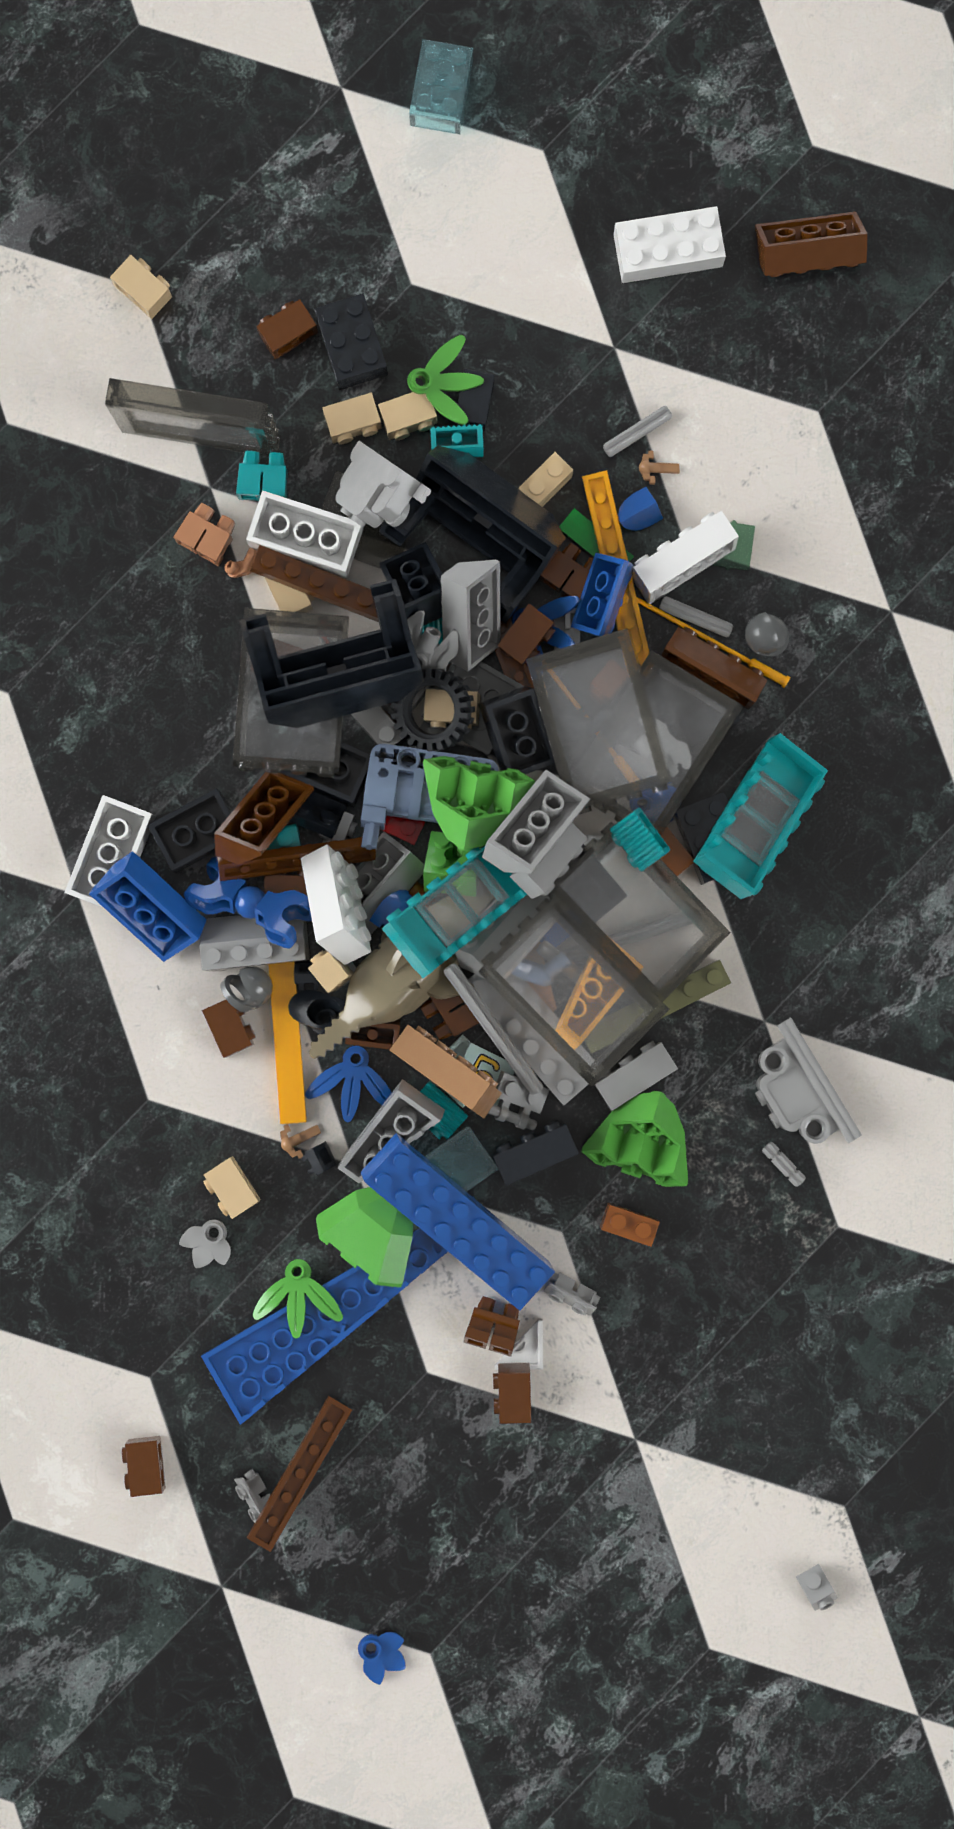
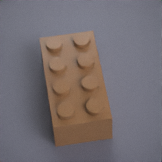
M407 1025L390 1051L484 1119L502 1094L496 1088L498 1083L481 1070L476 1074L478 1068L459 1055L455 1059L458 1055L439 1040L435 1044L437 1039L420 1026L414 1029Z

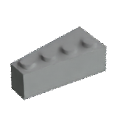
M402 1079L345 1153L338 1169L357 1183L362 1182L361 1171L395 1133L410 1144L413 1140H417L430 1127L439 1123L445 1109Z

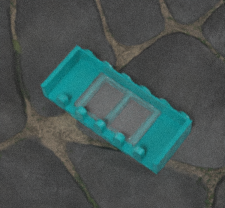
M781 733L768 739L693 862L738 898L743 899L751 895L755 896L763 887L762 880L765 875H768L775 867V858L787 847V838L790 833H793L801 823L799 818L802 813H805L813 803L811 798L814 793L823 787L825 783L823 778L828 770Z
M485 846L482 849L479 847L473 848L465 855L468 859L462 865L458 861L446 870L447 877L443 880L439 877L434 879L426 886L429 890L423 896L418 892L406 902L409 905L408 908L403 912L398 908L386 918L389 923L382 930L422 978L433 972L439 965L449 959L455 952L527 895L510 877L512 873L503 872L482 858Z

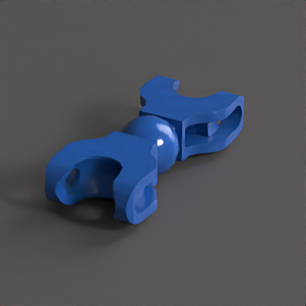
M217 857L211 858L206 864L207 874L214 883L205 886L193 883L184 892L186 902L191 907L205 914H217L223 911L234 914L237 911L244 918H256V924L265 929V935L269 942L287 949L292 948L297 941L296 930L288 922L295 919L308 922L312 920L308 896L303 893L290 890L282 893L267 891L265 894L258 887L247 886L246 881L243 879L220 881Z

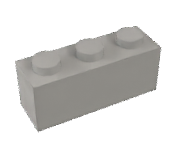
M571 823L531 874L512 873L510 877L531 899L540 895H548L555 887L553 882L568 871L569 866L567 864L570 860H574L583 851L581 846L587 840V837Z
M654 1041L649 1042L640 1048L642 1053L635 1058L629 1055L618 1062L619 1068L613 1072L608 1068L596 1077L598 1081L594 1085L611 1111L678 1069L662 1042L657 1044Z

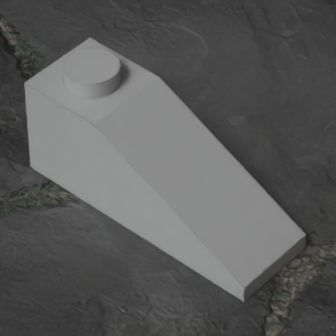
M380 706L351 714L376 745L389 744L400 746L406 741V739H402L399 736L402 733L401 730H395V723Z

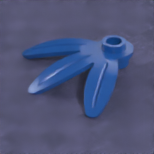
M578 596L561 597L548 602L537 610L550 620H555L572 611L578 605L579 598ZM521 608L514 613L512 624L515 623L525 608ZM554 626L553 629L556 632L547 643L560 649H574L575 642L567 633ZM541 645L537 648L540 651L539 655L532 664H527L535 679H540L544 670V657Z
M352 1046L345 1051L342 1063L325 1070L310 1084L305 1092V1096L307 1099L316 1098L331 1090L345 1078L341 1094V1109L344 1121L350 1122L358 1107L361 1080L370 1094L381 1105L391 1095V1091L384 1080L372 1068L367 1066L369 1063L367 1051L360 1046ZM353 1054L360 1055L361 1060L359 1063L354 1064L351 1062Z

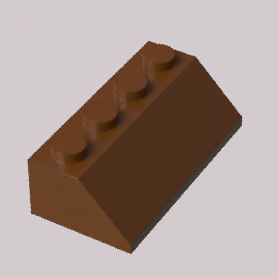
M857 212L755 225L759 260L765 276L778 277L783 273L795 272L801 274L806 273L808 270H830L837 266L854 267L860 263H867V232Z
M678 627L665 647L661 658L749 710L758 699L768 680L763 677L764 673L755 667L749 669L742 665V660L731 653L728 656L719 651L720 647L709 640H706V642L697 638L698 634L692 629Z
M268 768L214 833L216 856L237 865L261 856L314 791V786Z

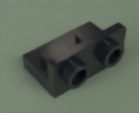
M314 789L289 821L333 839L348 804Z

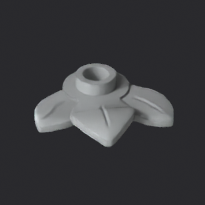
M209 1220L203 1226H192L180 1238L179 1245L193 1248L192 1259L195 1268L204 1267L212 1262L213 1259L225 1265L231 1255V1247L226 1240L227 1228L219 1220ZM211 1228L218 1229L219 1235L217 1237L210 1235Z

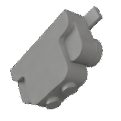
M358 441L351 452L350 459L352 462L341 478L340 489L336 494V502L343 506L340 510L342 513L363 528L366 523L373 528H377L384 520L392 527H397L406 519L409 513L410 499L413 497L419 502L424 503L426 496L430 495L431 490L361 441Z
M790 1017L777 1025L784 1038L763 1050L759 1055L758 1063L765 1073L757 1079L756 1087L758 1091L755 1092L761 1105L767 1104L771 1114L768 1116L775 1128L781 1127L790 1132L799 1130L801 1136L813 1144L824 1142L829 1135L839 1129L848 1143L860 1137L862 1134L792 1018Z

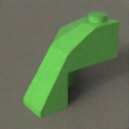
M448 756L428 758L423 761L433 815L445 837L457 845L458 849L464 851L485 846L488 839L535 784L534 779L516 769L507 768V770L495 771L491 770V765L474 761H471L470 766L460 764L455 758Z
M662 1092L640 1093L614 1109L582 1147L581 1151L597 1165L604 1167L606 1165H616L622 1167V1173L641 1178L643 1174L652 1177L656 1181L655 1184L664 1187L687 1186L688 1184L685 1132L675 1105Z
M371 1187L352 1192L317 1215L318 1235L322 1242L326 1245L331 1243L341 1252L340 1256L354 1268L359 1266L368 1273V1279L375 1285L402 1286L413 1238V1222Z

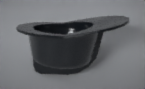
M304 990L295 994L290 999L288 1009L289 1014L294 1020L310 1026L315 1033L325 1034V1027H331L332 1019H339V1013L344 1011L345 1001L319 991Z

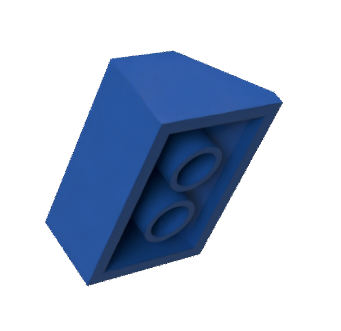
M595 553L571 628L609 640L615 626L619 608L623 603L627 585L632 576L634 565L631 562Z

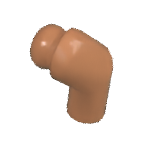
M249 548L244 560L228 561L225 564L226 573L232 578L249 575L257 550Z

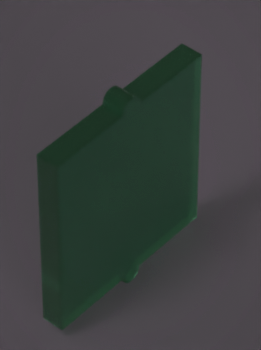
M733 520L730 524L739 536L736 549L711 566L725 567L726 570L732 568L749 571L755 526L739 524Z

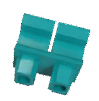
M245 451L243 463H239L236 489L238 499L259 501L262 491L287 498L288 471L285 466L283 453H269V465L259 464V452Z

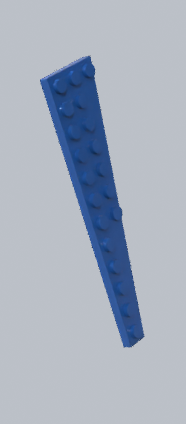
M418 1228L413 1231L406 1271L401 1287L375 1285L368 1279L369 1274L359 1266L356 1268L352 1267L321 1285L338 1304L343 1315V1319L340 1322L322 1313L305 1294V1321L299 1338L296 1339L291 1334L287 1319V1306L204 1353L201 1357L239 1424L241 1425L448 1251Z

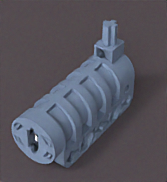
M389 744L376 745L370 754L361 814V827H364L361 847H365L368 850L377 849L379 831L385 829L387 816L438 823L432 812L424 767L420 763V757L428 759L448 756L470 766L471 761L491 765V770L498 771L497 764L493 760ZM381 752H385L388 758H379L377 756H380ZM394 753L398 754L397 759H394ZM406 755H411L416 759V763L401 761V759Z

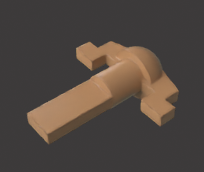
M653 451L643 454L639 464V471L644 481H649L650 485H655V476H650V473H680V467L677 463L649 462V459L653 460L654 458Z
M286 1124L283 1126L284 1130L280 1132L281 1147L292 1158L298 1156L300 1159L303 1157L301 1150L295 1152L293 1147L321 1134L318 1125H315L292 1137H288L287 1133L291 1129Z

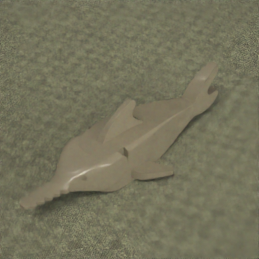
M481 880L478 882L476 897L462 896L478 917L495 900V897ZM449 896L426 908L450 938H453L470 924ZM383 931L381 943L378 945L379 949L373 950L357 966L350 978L344 1011L339 1013V1019H332L331 1027H325V1034L317 1036V1042H311L309 1055L313 1059L325 1057L326 1051H333L335 1044L341 1045L343 1038L351 1037V1032H359L360 1028L398 1020L403 1015L414 1012L430 996L441 1000L459 996L444 974V969L453 963L459 965L455 953L433 972L422 978Z

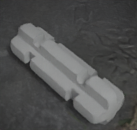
M773 1142L768 1143L763 1148V1153L769 1159H772L771 1162L785 1177H789L788 1180L794 1186L798 1187L804 1182L805 1176L800 1170H796L797 1167L783 1152H779V1148Z

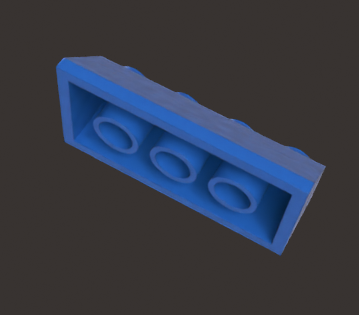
M133 851L117 861L89 893L91 897L163 962L199 940L206 923V919L195 908L191 907L180 894Z

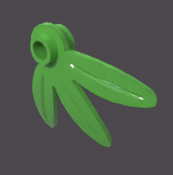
M459 335L439 348L429 360L425 369L416 368L412 370L408 375L407 384L412 392L425 394L433 407L444 417L458 424L466 425L468 417L450 397L440 391L469 390L482 385L484 382L481 376L469 373L440 374L458 356L466 341L465 336ZM416 378L423 380V386H419L416 383Z
M301 1259L293 1260L287 1265L285 1270L286 1277L273 1284L262 1295L253 1312L255 1320L265 1317L289 1293L287 1319L291 1334L296 1339L300 1337L305 1321V1293L311 1302L326 1316L338 1322L343 1319L342 1312L334 1298L324 1287L310 1278L311 1268L307 1262ZM301 1268V1275L295 1277L293 1274L294 1270Z

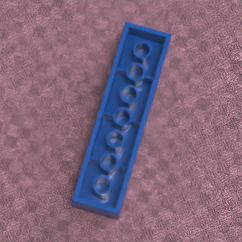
M397 1133L361 1171L363 1180L368 1186L519 1311L555 1273L552 1265L544 1256Z

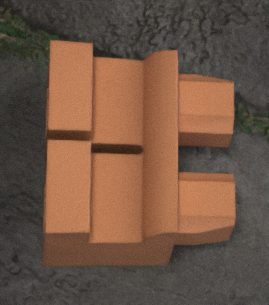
M201 503L194 513H188L173 538L179 545L195 554L198 553L204 559L220 566L228 545L233 541L231 534L235 522L229 517L222 515L215 526L209 522L215 511Z

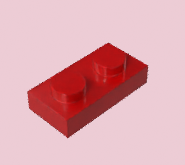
M387 816L385 829L381 831L415 846L426 822Z

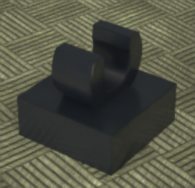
M311 961L295 962L294 982L299 984L301 991H304V983H313L314 990H318L319 981L308 969L313 964Z
M326 1141L305 1151L306 1155L301 1158L302 1161L309 1160L312 1166L308 1170L309 1174L315 1173L318 1175L337 1165Z

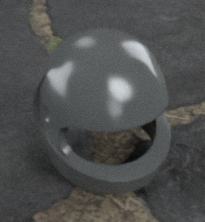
M766 612L759 613L747 623L745 628L746 643L756 654L777 656L788 646L790 637L788 628L783 620L777 616L767 614Z
M258 967L240 969L239 974L226 976L220 985L226 1000L240 1012H248L260 1008L268 1002L273 991L270 976ZM230 984L242 994L245 1000H240L235 996L230 988Z

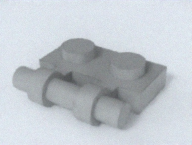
M501 1071L496 1087L502 1092L499 1097L500 1101L498 1106L493 1105L488 1114L493 1115L496 1120L501 1122L506 1120L514 1123L517 1128L534 1130L537 1126V1121L529 1118L530 1112L541 1113L549 1089L543 1087L540 1092L531 1095L519 1077ZM511 1103L521 1106L518 1114L509 1111Z

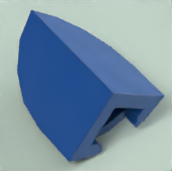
M647 487L640 489L624 500L618 513L620 523L629 530H642L663 519L657 502Z
M398 890L391 893L380 903L369 921L379 928L388 924L389 921L386 918L398 908L403 912L409 907L406 903L412 898L407 890Z

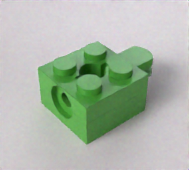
M431 831L423 871L425 892L429 891L426 886L434 879L439 877L443 880L447 877L446 870L458 861L462 865L468 860L465 855L470 851L458 849L457 845L449 841L443 832ZM470 868L451 884L460 895L476 897L479 878Z

